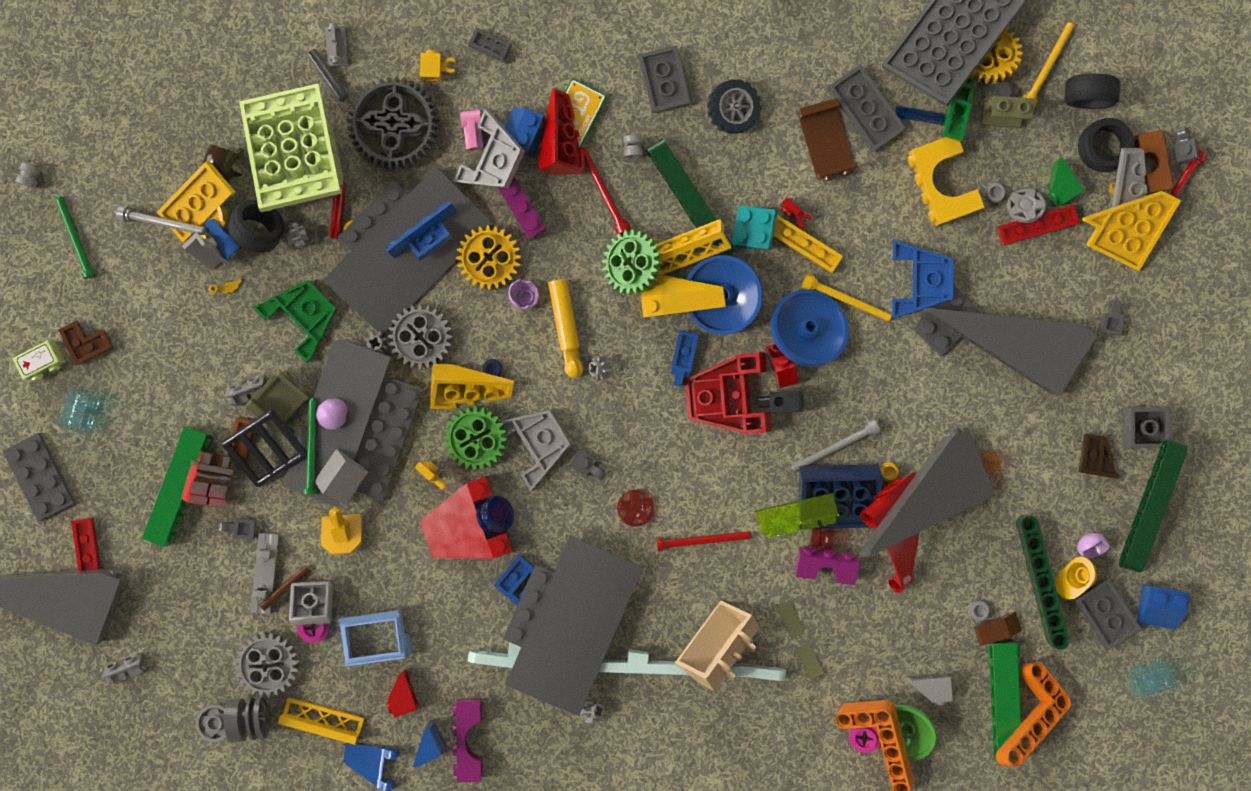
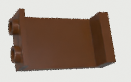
M838 98L800 108L797 112L817 180L823 179V182L834 179V175L842 174V176L854 173L853 170L858 166L857 162L853 163L839 116L838 107L840 104Z

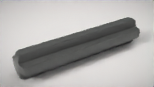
M316 49L309 51L307 56L339 101L346 99L348 94Z

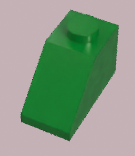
M1063 157L1053 162L1048 186L1049 197L1058 206L1084 191Z

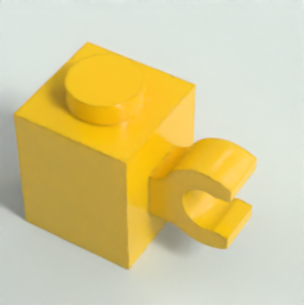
M427 50L426 53L420 54V78L422 81L442 82V73H456L455 69L448 68V65L456 63V60L454 58H447L443 62V58L438 51Z

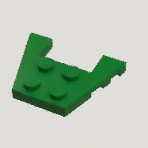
M306 280L277 296L269 298L261 304L255 305L253 309L267 321L282 308L308 334V337L294 351L306 363H309L337 308L310 280Z

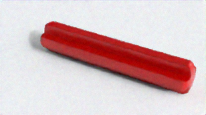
M344 181L340 185L341 194L333 195L329 237L336 240L339 239L338 236L342 231L346 183Z

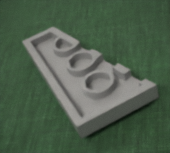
M1121 148L1112 207L1146 196V169L1143 149Z

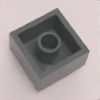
M1171 407L1122 408L1123 448H1160L1165 439L1171 441Z

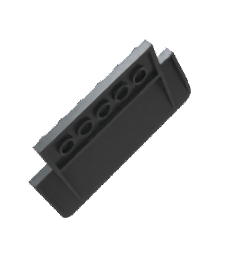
M340 339L332 344L313 398L317 400V409L325 400L338 398L344 401L349 411L346 415V422L336 430L324 428L316 418L315 479L335 450L339 449L369 471L356 492L383 501L423 389L386 376L385 374L391 360L390 356ZM308 414L298 439L306 451L308 428L305 431L304 426L308 427ZM307 457L290 467L285 476L286 486L303 494V489H306ZM314 483V489H317V494H304L335 507H338L340 503L322 494L316 483Z

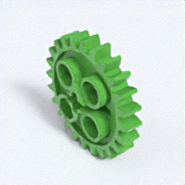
M625 230L624 235L617 234L618 240L611 239L612 246L607 245L609 252L603 253L607 256V259L602 260L603 263H607V266L602 268V270L608 271L604 277L610 279L608 284L614 285V290H620V293H627L629 295L634 293L640 294L641 290L647 291V285L654 286L652 279L658 280L655 274L662 272L658 269V266L663 265V262L658 261V259L663 254L657 253L661 247L655 245L657 241L651 239V235L645 234L642 231L631 230L630 232Z
M469 406L466 407V412L461 409L459 410V415H452L455 421L449 420L447 422L451 427L444 429L449 433V435L443 436L444 439L449 440L444 446L451 448L447 454H454L452 461L459 459L458 466L465 463V469L472 465L473 470H477L479 465L481 470L485 469V463L491 467L493 465L492 460L494 462L499 461L497 455H504L500 449L507 448V445L503 444V441L508 440L507 437L503 436L507 429H501L504 422H497L500 417L499 415L492 417L493 410L486 413V407L479 411V407L474 406L472 411ZM477 419L481 420L484 424L482 430H479L475 425ZM460 429L466 431L467 435L465 439H462L459 436ZM487 429L491 430L490 433L482 436L476 441L471 442L470 444L464 447H461V444L463 442L473 438L475 435H478ZM486 437H490L493 440L492 447H488L485 444ZM469 446L475 448V456H471L468 453Z

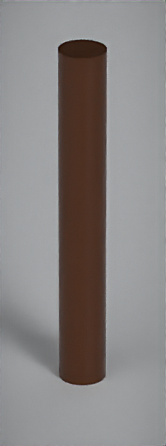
M306 565L303 566L259 604L260 608L265 611L291 588L292 583H297L309 573L310 569Z

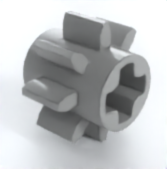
M297 222L288 225L289 230L285 231V236L289 245L295 244L297 248L306 245L305 240L309 239V235L305 226H299Z
M380 331L377 336H375L374 332H370L371 337L364 338L367 341V345L364 346L379 353H382L383 348H388L385 345V341L388 338H382V332ZM378 339V343H380V346H376L374 348L375 345L372 343V341Z
M606 356L592 358L593 362L589 364L591 376H596V381L609 379V375L613 372L612 362L606 360Z
M586 699L580 713L582 718H586L585 723H599V719L604 716V707L602 704H598L599 699Z

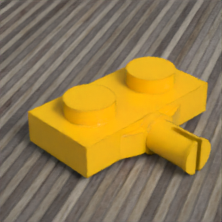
M420 461L414 467L441 490L447 485L439 477L438 467L432 461Z

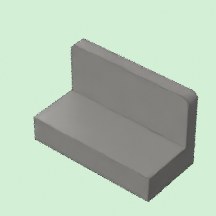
M197 232L182 245L188 253L211 271L220 262L224 263L227 267L231 265L215 246Z

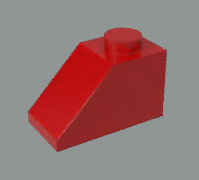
M407 669L402 670L386 703L389 713H392L394 718L416 711L419 708Z

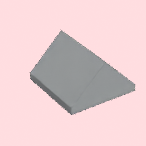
M336 449L315 479V483L322 494L346 505L369 471L342 451Z

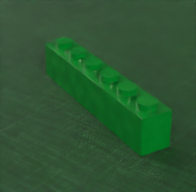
M190 426L183 428L143 533V540L162 547L170 546V544L175 542L177 537L176 528L184 519V514H182L184 507L189 505L181 497L189 470L192 467L190 466L191 461H197L200 451L206 452L210 449L212 445L211 434Z
M1000 640L988 644L993 760L996 762L997 751L1021 725L1020 717H1023V708L1020 705L1022 687L1019 685L1021 667L1018 665L1020 647L1013 640Z

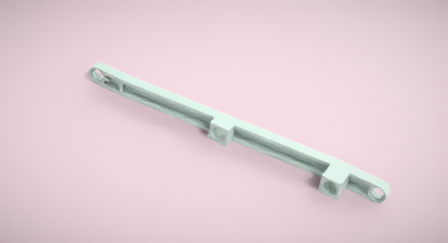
M509 642L508 654L469 650L468 662L512 668L521 647ZM629 649L628 660L604 659L598 671L688 675L675 664L676 661L648 660V651ZM734 663L731 667V672L736 677H751L775 681H785L786 669L742 663Z

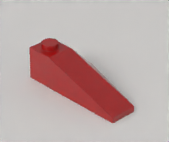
M555 88L551 91L539 148V170L553 175L584 174L583 148H579L577 138L580 136L573 124L575 115L570 95Z

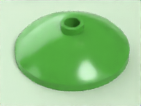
M896 705L909 761L926 757L933 750L937 739L933 722L925 713L915 707Z

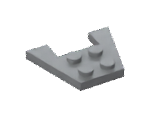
M485 109L477 126L479 129L491 134L476 170L461 164L453 182L509 188L525 151L494 115Z
M552 410L498 421V423L504 422L501 429H507V432L503 434L504 437L509 436L515 431L518 432L537 464L521 474L530 491L535 488L571 445L569 438Z

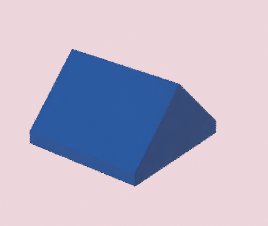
M430 720L425 728L412 766L414 768L441 756L447 747L433 720Z

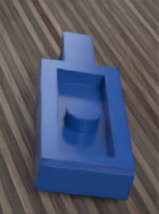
M679 330L671 366V374L675 375L673 383L675 386L681 387L683 377L688 378L691 372L699 334Z

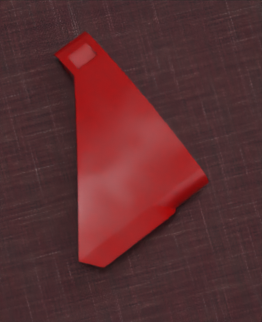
M911 472L906 477L898 478L875 496L876 501L861 512L860 515L863 522L877 529L917 473ZM919 533L886 548L896 571L888 580V583L897 593L903 592L915 580L913 567L917 553Z

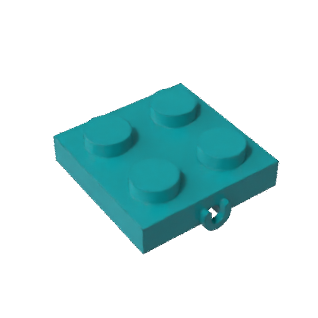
M738 206L732 238L733 246L747 247L748 250L753 251L755 249L771 250L778 211L757 206Z

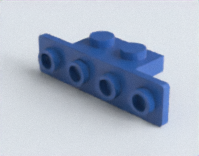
M451 201L442 204L438 210L424 217L422 222L408 229L399 239L393 240L386 250L393 258H396L410 247L420 261L452 238L442 223L455 214L457 209Z

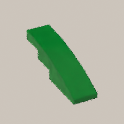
M976 76L973 79L969 78L947 107L942 137L962 142L972 106L971 100Z

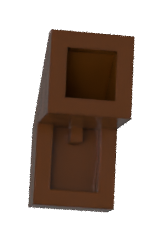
M1010 612L999 619L985 620L974 626L980 646L1010 638L1022 631L1016 612Z

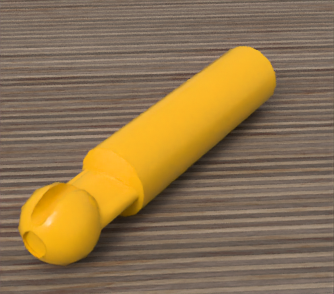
M560 279L548 282L560 349L563 351L565 359L564 370L566 375L576 378L582 375L584 366L580 361L578 351L580 345L567 279Z

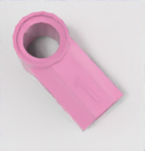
M481 110L460 112L462 129L465 134L466 150L484 149L482 130L477 127L482 117Z

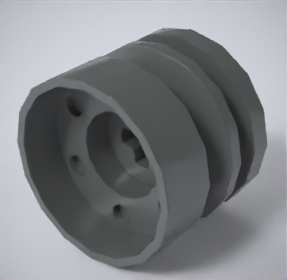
M260 696L256 699L251 697L247 700V703L244 699L227 701L224 710V727L229 742H243L247 739V736L251 740H256L257 738L261 740L268 737L270 714L265 697Z

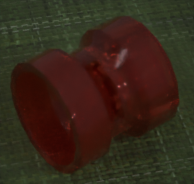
M813 528L810 546L815 548L822 546L824 549H832L834 531H821L820 528Z

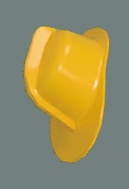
M1085 557L1074 558L1057 575L1055 581L1057 593L1065 599H1075L1095 584L1097 580L1096 566Z

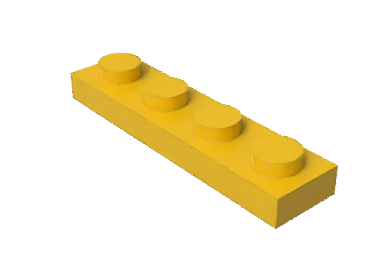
M777 215L773 237L832 274L843 256Z

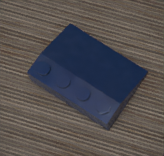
M879 464L799 466L800 529L874 528L866 525L861 519L860 514L876 501L875 496L882 490L883 476Z

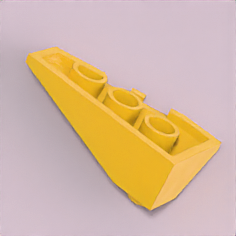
M665 275L657 276L658 280L652 279L654 286L647 285V291H642L641 294L643 317L726 307L724 287Z
M433 364L430 409L457 408L456 404L467 402L468 406L475 405L474 401L481 399L491 402L511 398L514 381L452 364Z

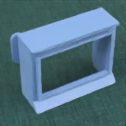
M398 608L395 611L347 617L346 615L338 619L343 641L345 666L404 659L411 653L410 637L404 630L402 608ZM395 620L399 652L352 658L349 626Z

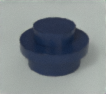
M489 359L483 365V373L498 377L502 373V364L496 359Z

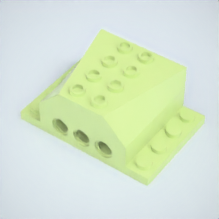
M319 84L239 102L258 208L261 212L341 194L340 185L343 184V172L329 115L323 104Z

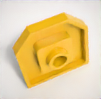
M333 507L329 511L330 516H322L321 545L331 555L352 554L362 544V514L342 515L340 509Z

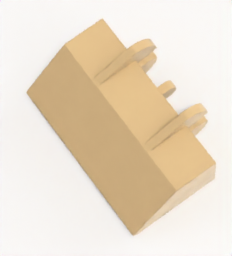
M720 601L678 657L675 664L698 683L715 691L724 677L730 680L736 678V675L731 672V667L736 660H741L743 650L745 648L752 652L756 650L757 647L751 642L759 626L751 614Z

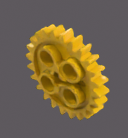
M1008 28L1005 30L971 75L970 79L977 76L978 82L985 79V83L988 84L989 80L992 79L993 83L996 84L998 78L1003 82L1006 76L1010 78L1012 73L1016 72L1021 63L1023 52H1020L1022 45H1017L1020 39H1013L1015 32L1007 33Z
M487 225L486 231H483L479 226L478 233L472 229L471 233L473 236L465 235L467 242L460 241L464 247L463 249H457L458 252L462 253V256H458L456 259L462 261L457 266L458 268H464L461 275L468 274L467 282L473 279V286L480 283V289H483L486 284L488 290H491L493 284L497 289H499L500 282L505 286L506 278L512 281L510 274H517L514 267H520V264L515 261L521 259V256L515 255L520 249L513 248L517 242L516 240L509 241L512 236L511 234L505 237L504 229L498 233L497 226L494 227L493 231H490V227ZM492 239L494 241L493 247L491 249L484 248V240ZM498 245H501L502 247L492 255L493 261H487L479 271H476V268L486 259L484 255L486 253L490 255ZM501 252L508 254V260L504 263H500L497 260V256ZM478 253L480 255L479 262L471 263L469 260L470 255ZM488 266L493 267L495 271L491 277H486L483 273L484 269Z

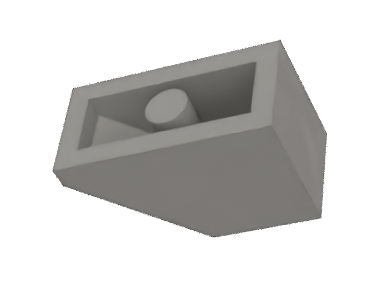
M937 674L907 677V681L931 702L935 703V705H946L947 702L953 701L951 677L949 675Z

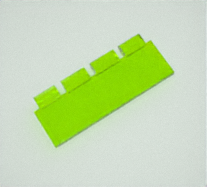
M832 493L755 510V515L760 532H765L766 538L779 536L780 528H782L783 534L798 532L799 524L802 525L803 530L819 527L817 520H821L822 526L836 523L835 516H838V511Z

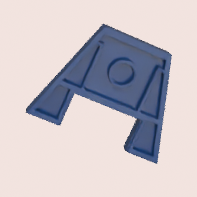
M893 240V260H913V299H893L892 319L952 300L954 259Z

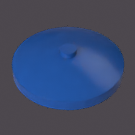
M716 255L698 263L688 275L687 280L724 287L726 307L688 312L692 320L702 329L719 335L733 334L749 326L759 314L763 302V287L758 274L746 261L732 255Z
M804 289L788 294L778 303L771 318V333L776 346L788 359L799 365L818 367L832 362L845 349L849 338V325L844 311L834 299L822 292Z

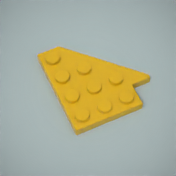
M1159 191L1083 217V221L1096 227L1086 245L1140 271L1181 200L1166 192Z

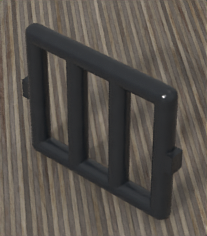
M272 409L230 435L221 443L236 462L234 464L238 470L242 469L256 487H261L307 457L306 449L294 436L295 431L291 427L288 428ZM271 419L297 451V454L289 458L262 424ZM256 429L281 460L282 464L274 468L247 434ZM240 439L267 473L259 478L233 447L232 444Z

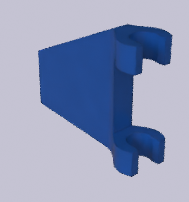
M346 743L343 762L378 789L391 791V789H394L395 780L383 779L386 758L396 760V757H399L400 749Z

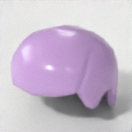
M518 279L510 285L508 290L509 300L517 309L529 310L538 302V288L531 281Z
M329 398L319 405L316 417L319 424L324 428L336 430L346 422V415L349 410L344 401L338 398Z
M1099 533L1084 535L1077 545V550L1081 557L1087 559L1095 558L1110 548L1106 538Z

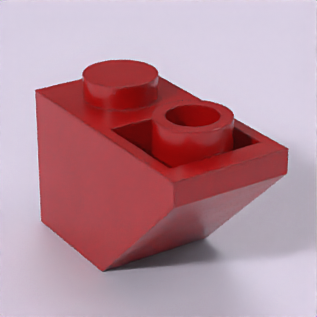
M775 343L765 346L779 388L799 383L795 363L782 354Z

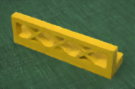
M721 219L655 244L661 247L657 253L663 254L658 261L670 262L666 267L660 268L658 266V269L662 272L657 274L660 276L731 249V244L724 233V224ZM720 238L724 243L720 246L712 245L713 241ZM697 247L706 248L702 253L693 252ZM679 254L688 255L684 260L675 259Z
M288 697L278 724L355 745L359 740L365 717ZM291 703L299 705L302 710L298 715L287 713ZM311 709H316L321 718L312 720L307 712ZM331 714L337 715L340 723L335 726L329 725L326 717ZM350 719L359 721L357 730H349L345 722Z

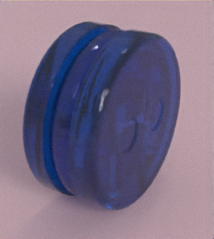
M493 496L485 499L477 507V522L481 529L488 534L496 535L505 532L512 527L514 522L512 505L502 496Z

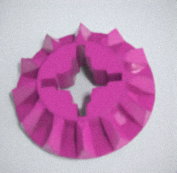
M329 623L318 624L321 626L315 630V633L313 629H306L311 624L297 625L299 636L308 643L320 642L329 632Z
M875 727L853 728L849 732L850 744L859 752L870 753L875 751L880 745L878 732ZM864 731H866L867 736L869 737L867 738L866 743H864L862 737Z

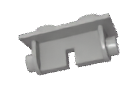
M330 23L329 27H325L328 66L348 65L345 25L337 26V23Z
M253 377L245 384L232 385L228 388L225 398H229L231 406H238L248 402L250 399L247 394L253 397L263 386L265 377Z
M143 653L132 654L122 661L108 664L105 667L102 679L106 678L109 684H116L128 678L125 672H128L130 677L144 673L147 665L145 662H141Z

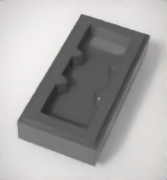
M476 27L468 47L504 63L512 44Z

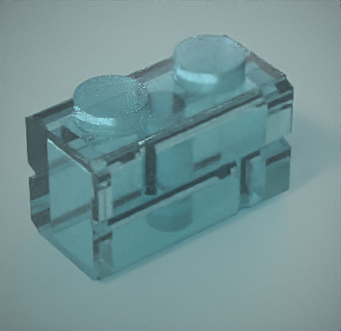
M69 388L58 426L80 433L87 432L93 424L92 413L99 404L98 395L78 388Z
M1156 659L1150 661L1148 666H1133L1131 671L1125 672L1132 695L1141 698L1176 687V681L1169 663Z

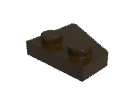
M1084 434L1078 473L1118 479L1119 475L1114 468V459L1109 451L1107 437Z

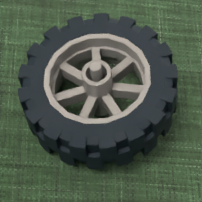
M731 79L716 86L713 92L710 93L708 97L709 102H707V108H709L707 113L708 117L712 119L711 123L714 126L716 125L718 130L724 131L727 134L741 133L753 127L755 121L759 119V111H761L759 103L761 99L756 94L757 90L752 88L750 83L743 82L741 79ZM733 92L740 94L739 98L736 101ZM728 93L731 102L723 99V97ZM743 98L745 99L746 105H742L740 102ZM721 103L726 104L727 109L722 111ZM740 109H747L745 116L740 112ZM730 112L729 120L724 116V113ZM735 112L741 120L733 121Z

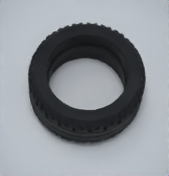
M1099 73L1079 74L1070 77L1066 81L1064 99L1068 106L1081 109H1102L1115 106L1119 102L1120 80L1113 75Z
M1103 118L1086 127L1078 141V153L1082 162L1088 168L1097 172H1111L1118 169L1121 148H1135V138H1133L1134 135L1129 126L1115 118ZM1107 130L1118 138L1120 152L1114 161L1103 160L1095 153L1092 140L1096 131Z
M257 200L243 201L238 204L228 223L229 234L235 243L248 251L265 253L273 250L278 245L285 229L281 214L276 209L261 212L258 208ZM244 220H254L261 223L268 229L269 233L254 231L245 224Z

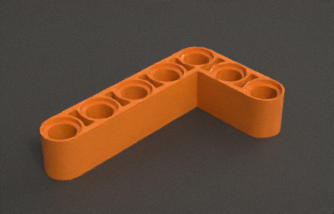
M1040 662L1024 663L1021 665V678L1040 700V703L997 751L996 760L1001 766H1020L1071 706V700L1067 693Z
M888 700L854 702L841 705L835 718L836 724L842 729L876 727L893 791H911L914 777L895 705Z

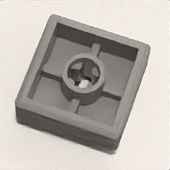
M331 582L291 584L289 621L292 625L331 623L333 585ZM311 600H314L315 603L309 606L308 604L311 603Z

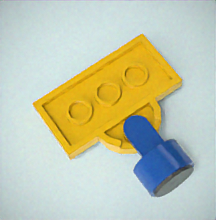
M207 161L157 213L164 219L205 227L206 233L201 236L205 239L213 238L217 243L216 248L227 261L238 258L246 251V249L235 243L228 231L229 216L224 204L235 191L211 162ZM170 228L182 243L186 242L194 234Z

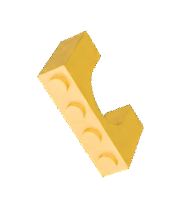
M946 137L912 149L908 156L909 165L911 168L914 167L916 172L914 176L916 184L921 186L923 191L921 194L922 200L925 205L928 204L930 210L928 212L929 219L932 223H935V226L985 208L978 189L957 197H948L941 194L935 188L932 180L935 166L964 152L960 141Z

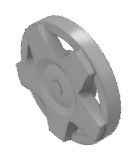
M1021 189L1010 195L1007 202V211L1016 221L1022 223L1035 222L1044 214L1045 200L1034 189ZM1036 210H1041L1038 215H1035ZM1024 214L1026 218L1020 217L1018 215Z
M211 704L203 708L197 715L196 730L204 740L219 742L226 738L224 713L219 711V709L224 711L225 706ZM209 709L208 715H202L206 710ZM200 725L205 727V732L202 731ZM215 734L221 736L219 738H212Z

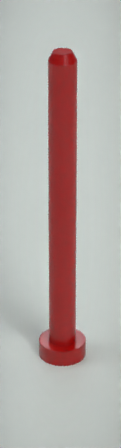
M748 531L663 541L662 538H657L658 552H663V548L748 540L752 538V533Z

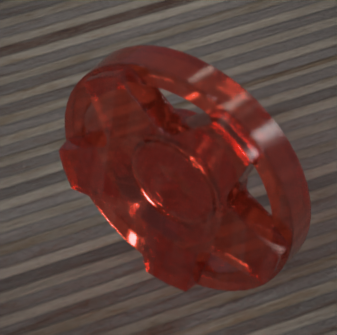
M635 489L625 492L617 503L619 518L625 524L633 527L646 524L654 512V504L651 497L641 490ZM638 493L643 494L647 498L640 499ZM629 494V500L622 501ZM651 506V511L648 516V514L646 513V509ZM620 510L626 512L625 518H623ZM635 519H639V520L641 521V523H632V522H633Z

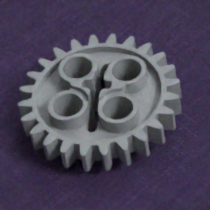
M419 304L418 310L411 305L410 312L404 308V315L397 313L399 320H392L395 327H389L393 334L388 335L389 338L393 339L389 346H395L392 353H399L396 359L404 358V365L410 361L411 368H414L416 363H418L419 369H422L423 363H425L427 368H430L431 361L437 364V358L444 360L442 353H449L445 348L446 346H452L447 341L453 338V336L447 333L452 328L445 326L449 321H442L444 314L437 316L438 310L435 308L430 312V306L428 305L423 310L421 304ZM420 317L425 319V325L422 328L416 326V320ZM408 324H411L417 332L421 334L424 332L423 338L433 346L432 350L423 341L416 340L418 336L408 327ZM405 331L411 333V339L408 342L402 340V334ZM434 331L439 333V340L436 342L430 340V334ZM419 345H423L425 348V353L422 356L416 354V348Z
M263 632L261 637L258 633L255 634L254 639L249 637L247 639L248 644H241L243 650L239 649L236 652L240 657L234 659L235 662L239 663L234 669L240 671L235 677H242L239 684H247L244 689L245 691L252 688V695L259 691V697L263 696L265 692L268 698L272 696L273 692L276 696L280 694V690L285 692L287 690L286 685L291 686L293 684L290 679L295 680L297 678V675L293 672L300 670V668L295 666L300 660L294 659L298 652L291 651L295 645L288 646L289 639L282 641V634L275 638V632L270 633L269 637L267 632ZM273 649H276V650L279 651V653H280V657H279V658H275V657L272 655V650H273ZM253 651H257L260 654L259 660L253 658ZM265 661H266L267 664H272V663H276V662H280V661H283V662H284V665H282V664H274V665H271L269 668H268L266 665L258 666V667H253V668L250 667V664H252V665H260V664L264 663ZM274 669L281 671V678H277L274 675ZM255 671H259L261 673V680L255 678Z

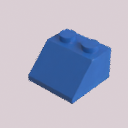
M513 107L505 129L525 151L524 155L534 158L542 139L546 118L544 115L529 109Z
M1142 584L1137 623L1177 630L1188 612L1190 593L1177 589Z

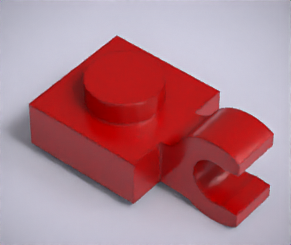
M788 197L780 204L782 207L781 211L786 216H793L797 219V226L800 229L806 227L801 223L803 218H806L808 221L812 220L809 214L804 213Z

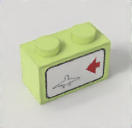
M50 340L12 358L22 379L32 380V382L43 378V374L48 371L51 373L61 368L60 365L66 362L56 341Z

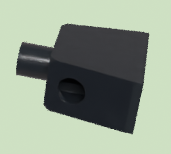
M770 392V396L758 397V407L770 408V412H804L803 392ZM776 399H783V405H776Z

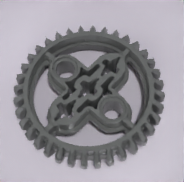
M387 77L386 83L379 79V85L372 81L373 87L371 89L365 85L367 92L364 93L360 90L359 94L362 97H354L357 104L351 103L350 106L354 111H348V114L353 117L347 119L348 123L353 124L347 127V130L352 132L348 136L350 139H354L351 144L357 146L355 150L358 153L362 152L360 156L363 159L367 157L366 161L368 163L374 160L373 165L375 167H378L381 163L382 169H385L387 164L389 170H393L394 165H396L397 170H401V164L408 169V162L415 166L416 162L414 159L416 158L422 162L423 160L420 155L423 153L427 157L428 153L425 150H433V147L429 145L430 142L433 144L437 143L432 137H438L439 132L434 131V129H440V125L434 123L440 121V117L434 116L439 111L434 108L436 103L431 101V95H426L427 91L425 89L420 91L421 86L419 84L414 86L412 80L407 84L405 78H402L400 83L398 77H395L393 82L390 77ZM393 90L384 98L382 111H369L360 118L364 106L372 97L383 91ZM400 90L412 94L422 103L427 113L428 122H425L423 117L417 113L407 112V101L399 93ZM399 100V106L391 108L392 101ZM376 119L378 123H374V126H372L370 122ZM396 120L398 124H394V127H392L390 123ZM413 121H415L418 124L414 125V129L410 127V125L413 124ZM360 125L369 134L381 135V148L389 155L388 157L375 153L366 145L360 132ZM427 129L423 142L415 151L406 156L395 158V155L401 153L404 148L405 137L419 136ZM392 139H396V146L392 148L388 147V142Z

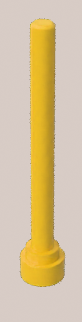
M1069 22L1066 24L1031 91L1022 97L1034 99L1033 109L1038 103L1037 94L1074 28L1073 23Z
M807 273L801 286L803 289H815L886 321H890L892 318L890 313L819 283L815 276Z

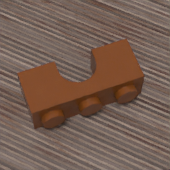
M1162 130L1134 136L1135 148L1143 149L1144 156L1149 157L1153 163L1152 171L1145 175L1146 195L1172 189L1174 177L1170 173V157L1166 153V137L1163 135Z

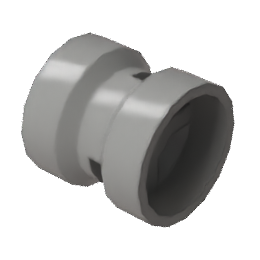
M627 135L623 137L624 144L626 145L624 150L625 158H640L644 156L643 149L641 148L643 143L642 135Z
M21 163V172L15 182L36 188L38 183L36 179L42 169Z

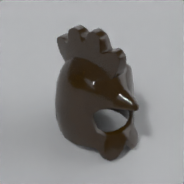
M210 144L205 153L203 164L210 161L230 185L229 181L232 178L243 175L232 170V164L243 156L244 150L238 148L233 152Z

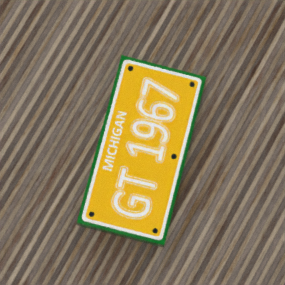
M572 78L565 93L570 95L575 115L573 124L575 130L579 132L580 137L577 140L579 148H582L607 95Z

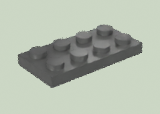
M861 64L828 86L827 89L834 98H838L841 109L872 152L906 129Z
M37 433L2 451L37 521H42L76 503L41 433Z

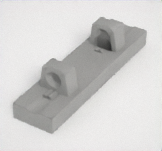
M262 532L258 534L250 612L272 613L273 604L265 611L260 608L259 604L274 592L280 534ZM261 588V589H268V590L259 591L258 589Z

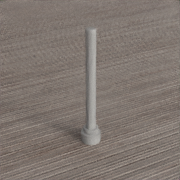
M120 205L116 210V219L118 221L128 222L136 220L191 233L197 232L200 235L206 233L205 227L137 213L128 206Z
M875 419L867 422L864 429L802 459L791 467L796 472L799 470V466H808L867 435L876 436L881 433V430Z

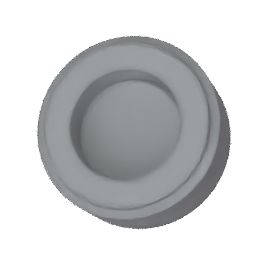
M1000 183L988 185L984 192L985 198L991 203L1000 202L1006 194L1004 186Z
M980 600L972 602L968 609L969 615L977 621L985 620L990 613L989 606Z

